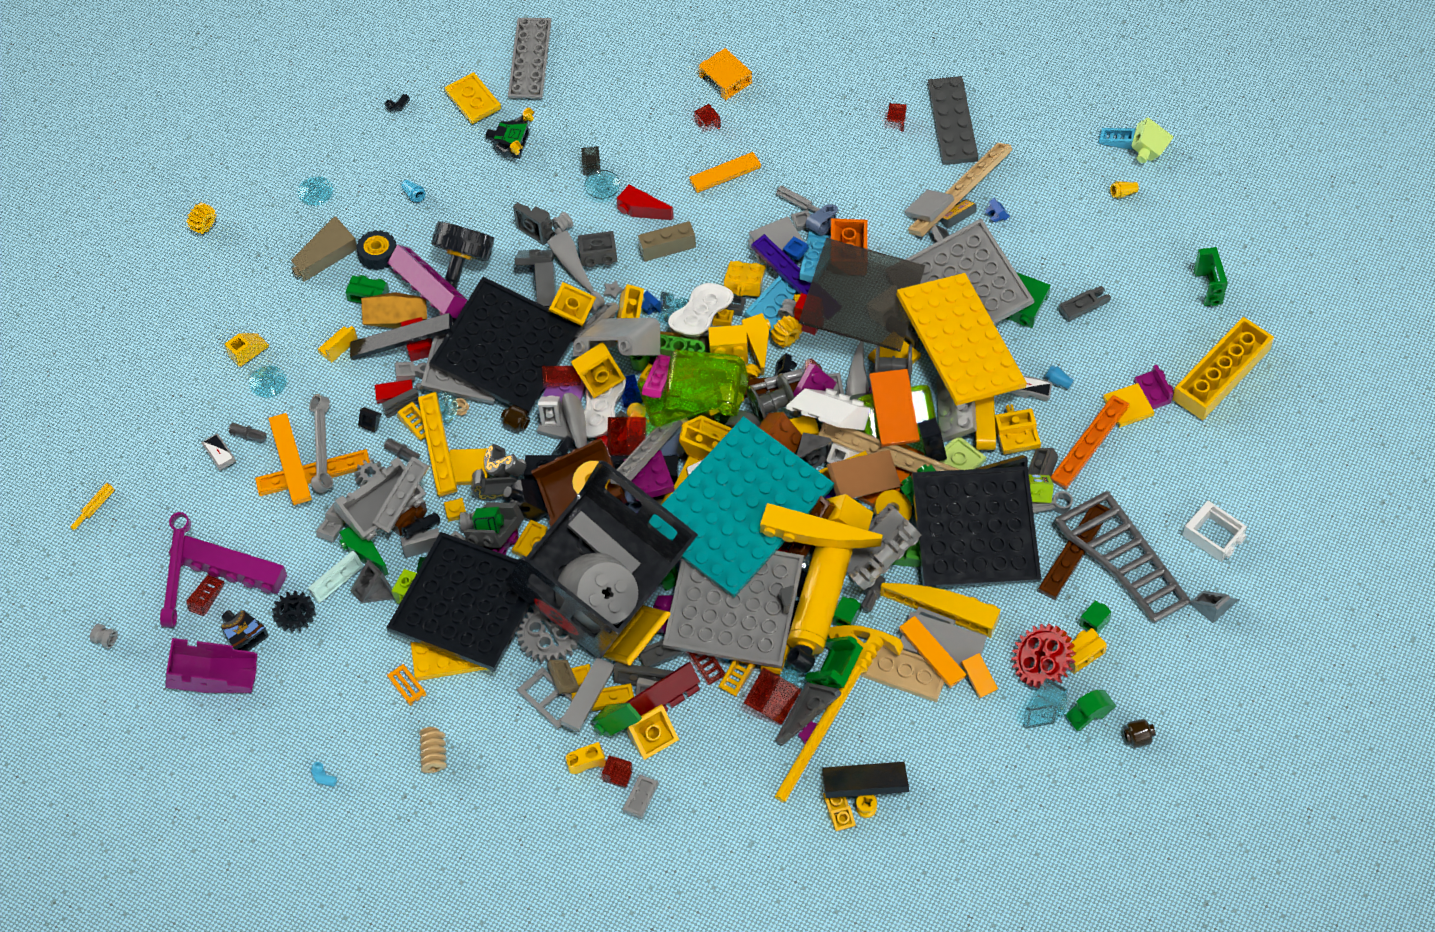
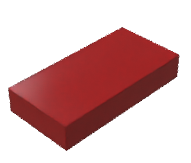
M412 379L376 384L377 404L386 402L413 389Z

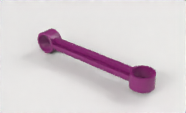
M176 512L169 519V525L173 529L165 602L160 613L161 627L174 628L177 623L176 602L185 533L191 528V520L183 512ZM180 517L186 518L185 526L176 529L174 526L175 521Z

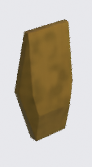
M393 292L361 298L363 325L396 329L401 327L400 322L419 317H422L423 320L427 319L426 300L422 297Z

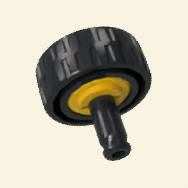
M438 221L431 245L446 250L447 254L451 255L445 280L457 289L465 259L471 260L473 258L488 261L493 249L494 237L462 226Z

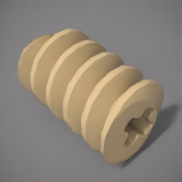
M435 727L423 728L419 732L421 737V772L435 773L447 767V764L444 762L447 759L446 755H444L446 753V748H444L446 742L443 740L446 735L443 732H439V729Z

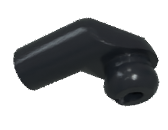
M402 94L397 102H393L391 99L387 100L385 107L390 112L402 110L410 100V97L407 94Z

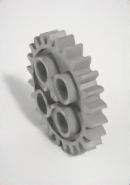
M533 607L534 613H526L527 618H523L522 624L518 628L519 631H517L518 643L521 645V651H525L526 657L532 655L533 661L539 658L540 664H542L545 659L547 661L552 659L559 660L562 657L566 660L565 654L572 656V649H578V642L554 623H550V620ZM540 621H544L549 633L546 632L545 626ZM550 634L553 635L554 641H555L559 646H555V644L553 643V640H552ZM561 635H567V636L564 637V638H560V637H559V636H561ZM544 644H549L548 647H542Z

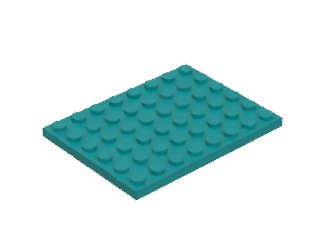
M743 416L664 501L662 506L698 534L681 558L731 597L735 598L785 542L780 537H768L760 532V523L767 503L810 514L819 497H825L833 489L835 483ZM654 514L649 523L665 537L673 540L677 535V531L658 515Z

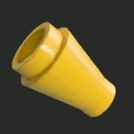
M1115 181V183L1111 184L1110 191L1113 198L1120 199L1137 193L1139 186L1137 182Z

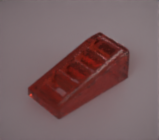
M207 575L186 600L188 610L205 616L225 582Z
M687 652V656L709 686L725 676L724 670L714 656L703 655L697 659V653ZM708 657L709 661L701 665L700 662ZM713 664V668L709 669L708 671L704 670V668ZM716 670L719 672L718 674H716V675L713 676L712 678H709V676H708L709 674H711L712 672H714V671H716Z

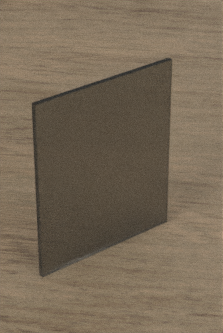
M826 238L799 324L901 352L910 319L896 295L897 289L920 284L925 265Z

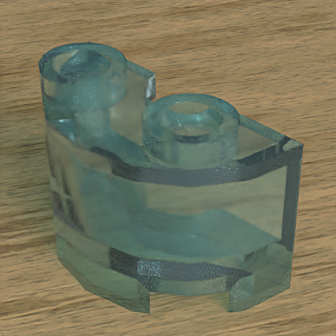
M662 291L660 302L661 315L664 317V321L668 323L669 317L675 311L683 308L689 300L683 297L674 299L673 294Z

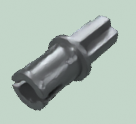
M231 423L229 427V434L240 436L244 440L266 441V432L252 429L249 425L246 427Z
M391 438L387 439L384 444V449L393 452L399 458L403 457L410 461L412 456L417 459L420 457L419 453L407 448L406 444H400Z
M882 576L876 579L873 586L866 589V596L861 604L863 611L871 612L876 600L880 598L881 584L886 582Z

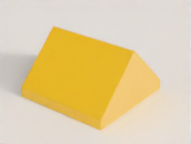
M562 282L549 311L583 326L596 297Z
M662 704L642 715V719L639 722L627 727L629 739L644 760L679 740Z

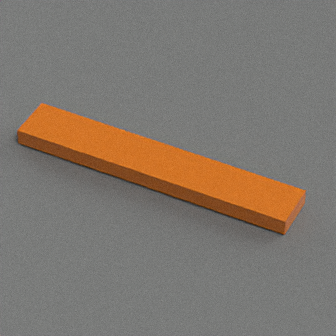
M1115 395L1109 399L1050 478L1053 483L1065 490L1068 489L1129 408L1128 402Z

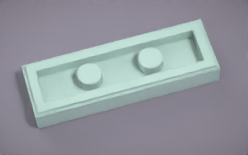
M352 551L310 585L308 589L315 601L321 603L364 566L358 555Z

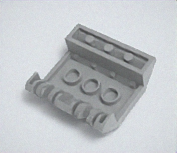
M890 503L871 520L868 530L883 535L881 547L854 548L847 573L864 591L873 586L876 579L881 574L886 573L890 565L895 560H899L910 546L918 542L921 536L919 531Z

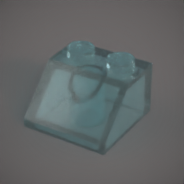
M1046 678L1025 709L1023 727L1028 729L1054 724L1058 717L1062 718L1067 710L1065 706L1069 700L1067 698L1068 689Z

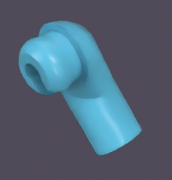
M321 762L312 764L311 774L315 782L335 787L337 777L326 775Z

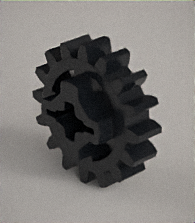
M294 591L293 595L286 592L285 598L280 595L281 601H275V608H272L274 614L272 617L277 627L282 626L283 631L290 628L291 633L294 632L295 628L299 632L302 626L308 628L307 622H313L312 616L316 615L315 605L311 597H306L304 592L298 595L297 591Z

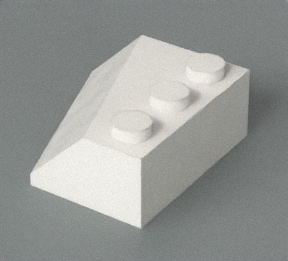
M826 388V391L804 389L786 406V409L790 411H802V415L818 418L819 421L833 426L865 430L871 409L864 406L863 401L856 399L852 401L850 396L845 394L837 395L836 390Z

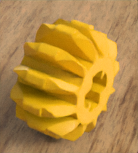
M200 202L191 209L190 214L187 215L189 218L186 222L191 230L203 234L212 227L217 214L213 207Z
M790 315L784 316L781 320H778L777 324L773 325L771 338L783 348L786 346L790 347L792 343H795L800 338L799 335L803 332L801 330L802 326L794 317Z

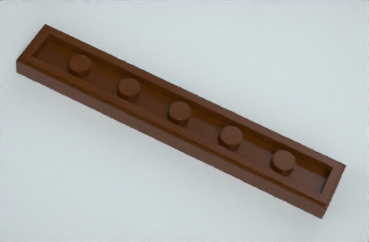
M1100 503L1093 506L1087 511L1078 526L1105 513L1110 508ZM1105 521L1077 537L1086 543L1092 541L1099 533ZM1069 540L1039 586L1038 592L1056 600L1086 552Z

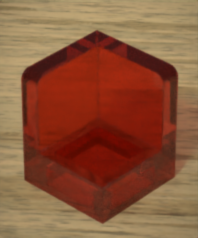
M889 103L887 121L901 123L900 131H904L907 105Z
M710 104L694 111L695 123L698 127L703 124L709 126L713 123L717 129L721 128V118Z
M609 755L602 771L603 782L627 788L633 773L632 762Z

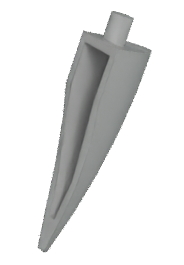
M560 228L555 229L554 233L556 235L549 239L547 244L568 272L588 291H594L582 267L575 243L568 231L562 232Z
M861 338L851 363L846 395L850 396L852 401L853 399L863 401L864 406H866V404H869V385L864 365V338Z
M565 393L562 397V405L576 447L581 448L587 445L586 421L582 402L573 393Z

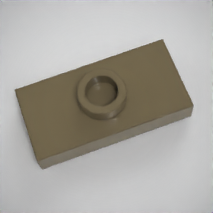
M568 660L548 661L547 666L559 693L577 692L580 687Z

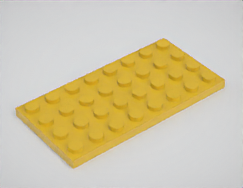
M966 273L897 289L896 295L956 406L1026 388L1027 382Z

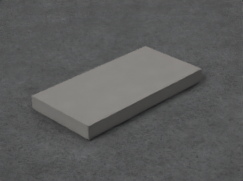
M910 612L908 620L916 616L962 670H964L961 665L962 661L978 653L982 654L987 639L986 635ZM902 634L903 650L921 655Z

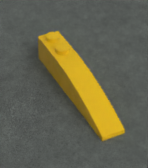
M769 503L766 505L760 523V532L768 537L776 536L787 542L794 541L821 547H881L883 538L882 534Z
M904 583L881 584V596L916 610L918 607L948 617L956 621L955 625L986 635L989 638L992 637L1000 620L1001 609L993 604L980 602L974 597H967L944 589Z

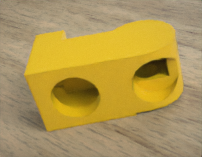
M599 742L576 749L565 756L571 774H578L597 766L600 768L608 766L604 751Z

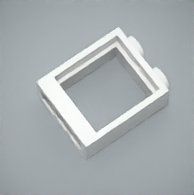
M1207 501L1185 525L1183 537L1222 562L1225 557L1229 558L1235 551L1234 547L1237 544L1241 545L1247 536L1245 534L1247 526L1210 501ZM1208 518L1235 535L1224 548H1221L1198 532V529Z

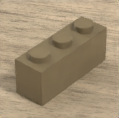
M690 221L638 235L639 249L644 262L696 248L695 233Z

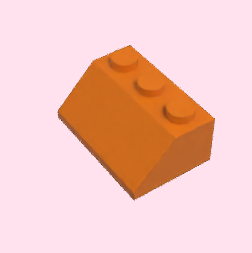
M831 218L830 265L847 276L866 277L868 220Z

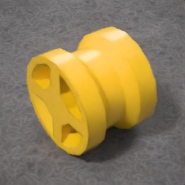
M874 795L858 796L856 811L859 816L870 818L875 815L877 799Z

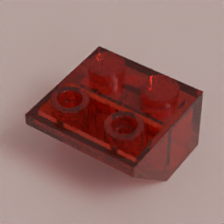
M608 417L607 448L609 454L631 455L648 435L647 418Z
M763 667L744 704L782 725L802 689Z

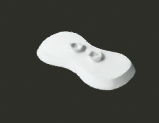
M701 284L692 291L689 302L669 317L668 324L678 334L687 337H699L711 326L713 316L730 305L734 294L730 289L719 284Z
M626 379L596 398H593L589 390L586 389L587 403L584 414L587 438L602 437L613 428L615 422L614 408L625 390Z

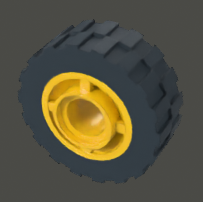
M382 230L367 232V234L361 236L356 245L360 263L364 267L374 270L385 269V267L390 266L388 261L397 246L394 237Z

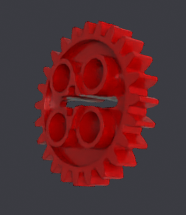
M1049 623L1047 627L1040 624L1039 629L1033 626V632L1026 630V637L1020 635L1021 643L1015 642L1018 649L1012 650V652L1017 654L1011 658V660L1016 662L1012 667L1017 670L1015 674L1021 677L1020 680L1030 687L1034 685L1037 689L1040 686L1047 689L1048 683L1055 687L1056 680L1062 683L1061 676L1068 677L1066 670H1073L1069 664L1076 662L1071 658V656L1076 655V652L1071 650L1075 645L1070 642L1072 638L1067 635V632L1063 629L1061 630L1058 626L1054 627ZM1039 642L1038 647L1034 649L1035 644ZM1058 644L1057 649L1053 651V647ZM1035 661L1034 666L1030 668V664ZM1053 664L1052 669L1048 671L1049 666Z

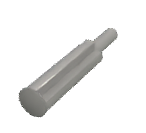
M782 185L777 189L776 195L804 210L810 209L814 212L820 210L812 205V201Z
M801 369L783 373L788 383H793L801 380L803 372ZM778 375L764 379L765 382L751 385V387L755 390L765 387L767 390L778 387Z

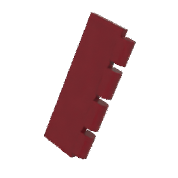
M689 661L625 703H630L640 716L661 704L667 712V703L670 708H673L685 700L683 693L689 698L700 691L698 686L700 680L692 663Z

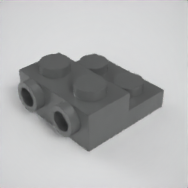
M519 202L513 206L516 228L542 245H545L549 239L555 236L552 230L553 220L550 219V214L545 209L535 206L531 210L528 206H523Z
M614 231L578 235L582 266L593 267L596 264L610 265L613 262H618Z

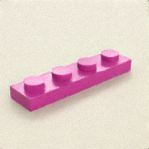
M657 355L642 388V395L650 398H661L675 366L676 357Z

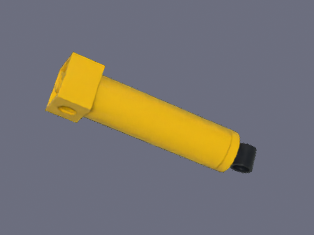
M846 494L827 498V500L835 505L828 520L869 530L874 512ZM815 546L787 639L788 645L792 647L787 656V663L803 673L809 672L814 666V655L823 653L854 548Z

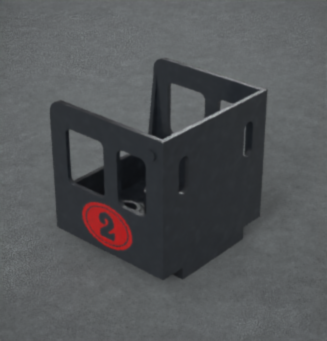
M599 461L582 490L528 556H521L506 586L594 656L601 659L674 568L698 534L605 461ZM609 479L615 481L642 503L638 513L631 510L607 491L605 486ZM580 511L641 563L632 573L638 586L637 604L625 621L618 627L611 624L557 581L568 563L582 555L596 553L567 527ZM654 514L658 515L677 531V535L673 540L665 537L649 523ZM608 589L602 590V594L605 595L604 598L610 594L607 592ZM555 591L565 599L561 607L556 603ZM576 610L585 614L601 630L596 634L588 630L573 617Z

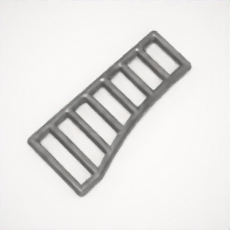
M1105 491L1055 518V523L1065 537L1104 566L1128 591L1152 623H1156L1190 604V598L1109 491ZM1105 500L1112 508L1073 530H1070L1065 521ZM1116 515L1123 522L1120 526L1088 543L1077 537ZM1127 530L1135 538L1105 555H1101L1094 549ZM1138 545L1146 553L1119 569L1110 562L1112 559ZM1150 560L1157 568L1133 583H1130L1124 576V574ZM1163 576L1169 585L1143 598L1136 590ZM1174 591L1180 600L1155 614L1149 604Z

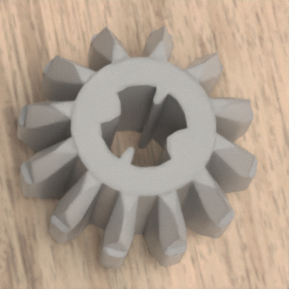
M371 459L370 463L364 460V466L357 465L358 471L354 472V476L357 477L355 479L356 484H360L361 487L379 475L385 468L384 466L381 467L380 461L374 464V459Z

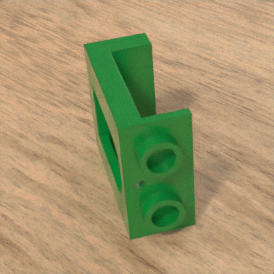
M1217 247L1198 249L1194 268L1195 277L1208 276L1209 280L1204 306L1223 304L1228 281ZM1215 267H1216L1217 274H1218V277H1219V280H1220V281H1218V278H1217V275H1216V272H1215Z

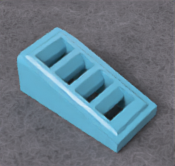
M1102 128L1099 144L1134 150L1131 145L1136 128Z

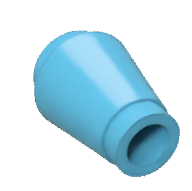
M408 179L402 182L401 187L411 201L421 202L425 198L426 193L422 186Z

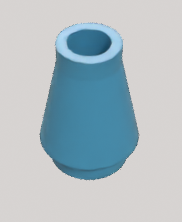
M1052 365L1045 375L1049 382L1069 389L1074 381L1058 366Z

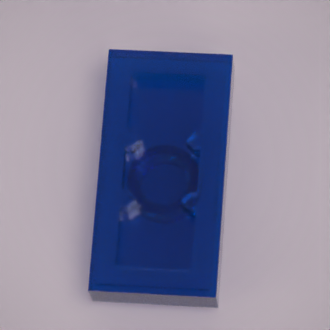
M635 374L625 376L626 385L621 396L624 408H627L632 403L642 404Z

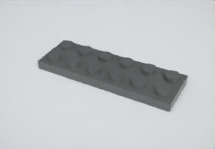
M963 77L928 79V89L943 165L978 162L979 157Z

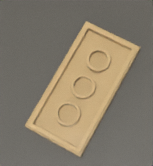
M884 645L879 651H876L877 656L872 659L873 663L869 667L867 666V673H861L863 678L934 702L938 701L945 684L942 678L921 655L902 650L898 656Z

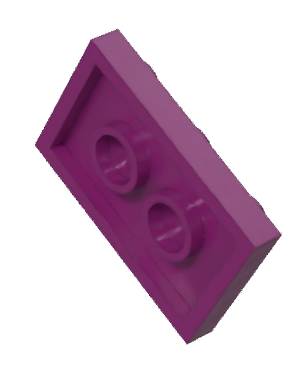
M658 450L631 480L650 497L675 491L661 450Z

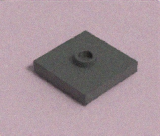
M518 250L515 257V265H535L534 263L552 262L555 254L552 250Z

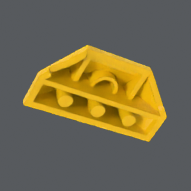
M701 415L682 424L679 442L688 455L703 460L732 428Z

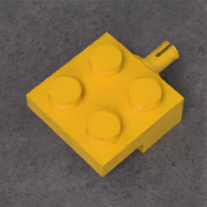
M730 261L724 278V287H727L733 294L738 296L759 297L763 287L766 265Z
M1008 404L1005 407L1007 413L995 415V429L1003 455L1041 448L1040 438L1036 429L1037 423L1032 408L1015 411L1013 404H1010V406Z

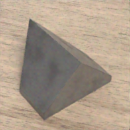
M368 560L350 591L361 603L395 599L391 592L392 587L383 573Z
M1203 590L1190 604L1210 622L1214 623L1239 599L1230 598L1227 594Z

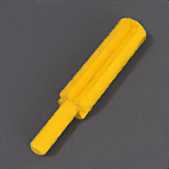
M105 483L81 510L82 514L70 528L75 530L86 517L89 519L115 489L110 484Z

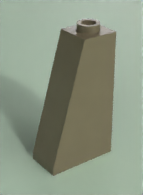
M336 216L333 217L291 259L293 274L297 278L300 277L303 282L307 281L356 251V239Z

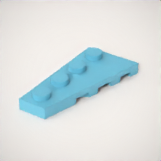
M809 231L807 240L809 249L804 254L800 270V280L818 283L830 265L831 236H822Z
M779 275L745 311L744 316L749 318L763 313L764 318H768L771 329H769V334L772 335L773 325L782 319L778 315V310L783 307V301L785 299L793 300V296L797 291Z

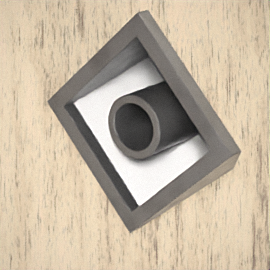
M803 432L797 456L813 468H817L826 463L831 450L832 440L829 437Z

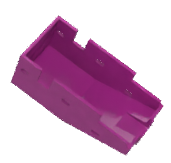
M172 638L166 670L165 688L202 693H252L258 654L250 651L235 650L232 645L197 641V646H189L188 640Z

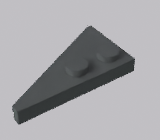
M807 682L775 740L776 743L783 746L841 695L839 689Z

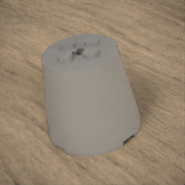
M590 553L574 559L562 570L557 580L615 627H618L625 621L637 604L638 586L634 576L619 560L606 554ZM608 589L607 592L610 594L604 598L605 595L602 594V590ZM555 591L556 603L561 607L565 599ZM576 610L573 617L594 634L601 630L595 622L581 611Z

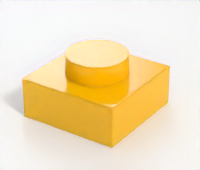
M463 498L444 502L448 522L459 520L460 512H466Z

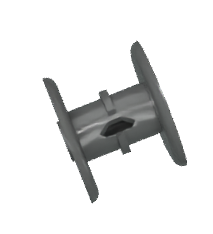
M876 343L874 373L908 369L911 386L912 344L908 347V358H895V356L890 358L880 357V345Z
M781 373L777 377L778 389L770 392L768 390L766 394L758 396L753 387L749 385L746 387L753 415L759 419L760 424L766 418V414L778 412V409L786 407L795 398L787 379ZM787 409L792 417H798V411Z

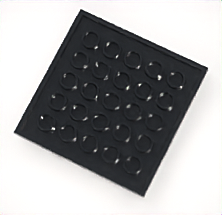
M483 276L453 323L452 332L447 333L430 360L429 366L510 406H518L530 414L579 332L581 325L549 311V308Z
M1028 467L912 472L911 480L916 526L921 534L918 544L923 586L951 587L1040 582L1042 580Z
M440 532L387 625V631L496 671L530 607L528 602L506 586L518 560Z

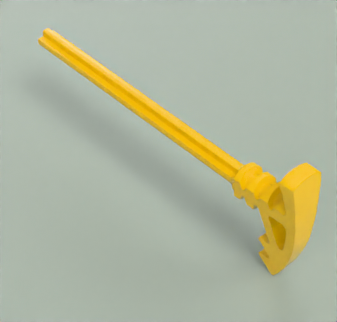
M842 625L830 627L828 633L830 639L852 636L863 649L844 688H838L841 695L825 710L776 793L775 798L780 802H786L859 676L861 673H867V666L869 667L873 663L872 659L877 656L876 651H879L884 645L899 656L904 646L899 638L864 626ZM856 636L867 638L866 643H863Z

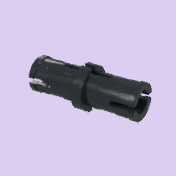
M433 512L424 518H418L412 524L402 527V534L406 539H409L418 533H424L430 527L439 524L440 517L436 512Z

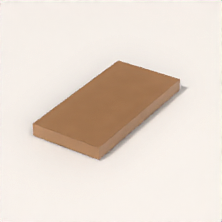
M890 450L837 461L827 465L831 480L835 483L833 487L836 496L846 494L854 499L901 487Z

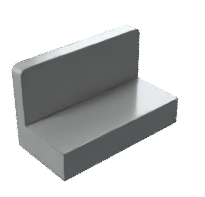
M438 528L418 533L409 539H406V537L400 538L405 557L408 558L429 552L439 535Z

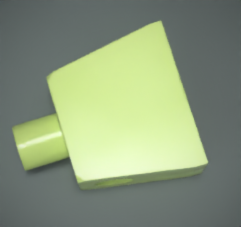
M1149 117L1137 124L1131 145L1138 152L1136 159L1140 163H1146L1147 160L1152 161L1159 157L1174 137Z

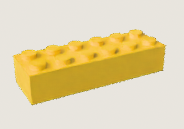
M1242 317L1175 387L1172 400L1203 421L1271 350L1274 336L1245 317Z

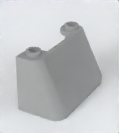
M656 318L601 319L574 341L573 356H581L602 342L607 349L616 347V340H618V350L622 355H660V323Z
M399 457L391 461V466L387 469L384 468L379 475L353 493H348L346 498L342 495L334 502V510L362 540H372L377 536V531L381 529L372 522L406 467ZM420 484L401 515L413 506L417 508L424 503L423 498L426 496V492Z

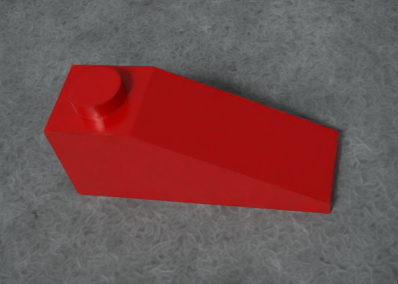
M630 184L616 198L618 210L631 217L672 220L674 218L672 206Z

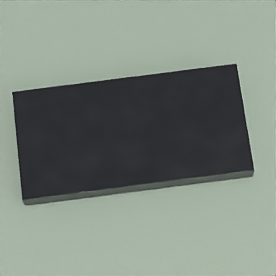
M905 761L822 767L826 798L909 792Z

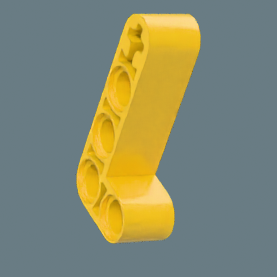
M994 396L975 401L977 431L975 432L976 450H996Z

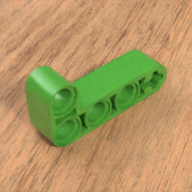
M660 334V346H663L660 347L661 355L676 357V361L702 364L705 362L706 350L702 341ZM629 355L631 367L636 371L644 370L648 365L649 358H656L657 355Z

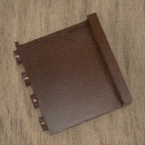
M601 438L593 440L589 444L574 449L572 452L557 457L554 461L540 465L537 469L531 471L537 479L551 519L549 520L550 527L578 495L573 488L572 480L579 466L588 461H605L614 467L608 448ZM608 483L607 491L624 504L628 503L623 488L619 484Z

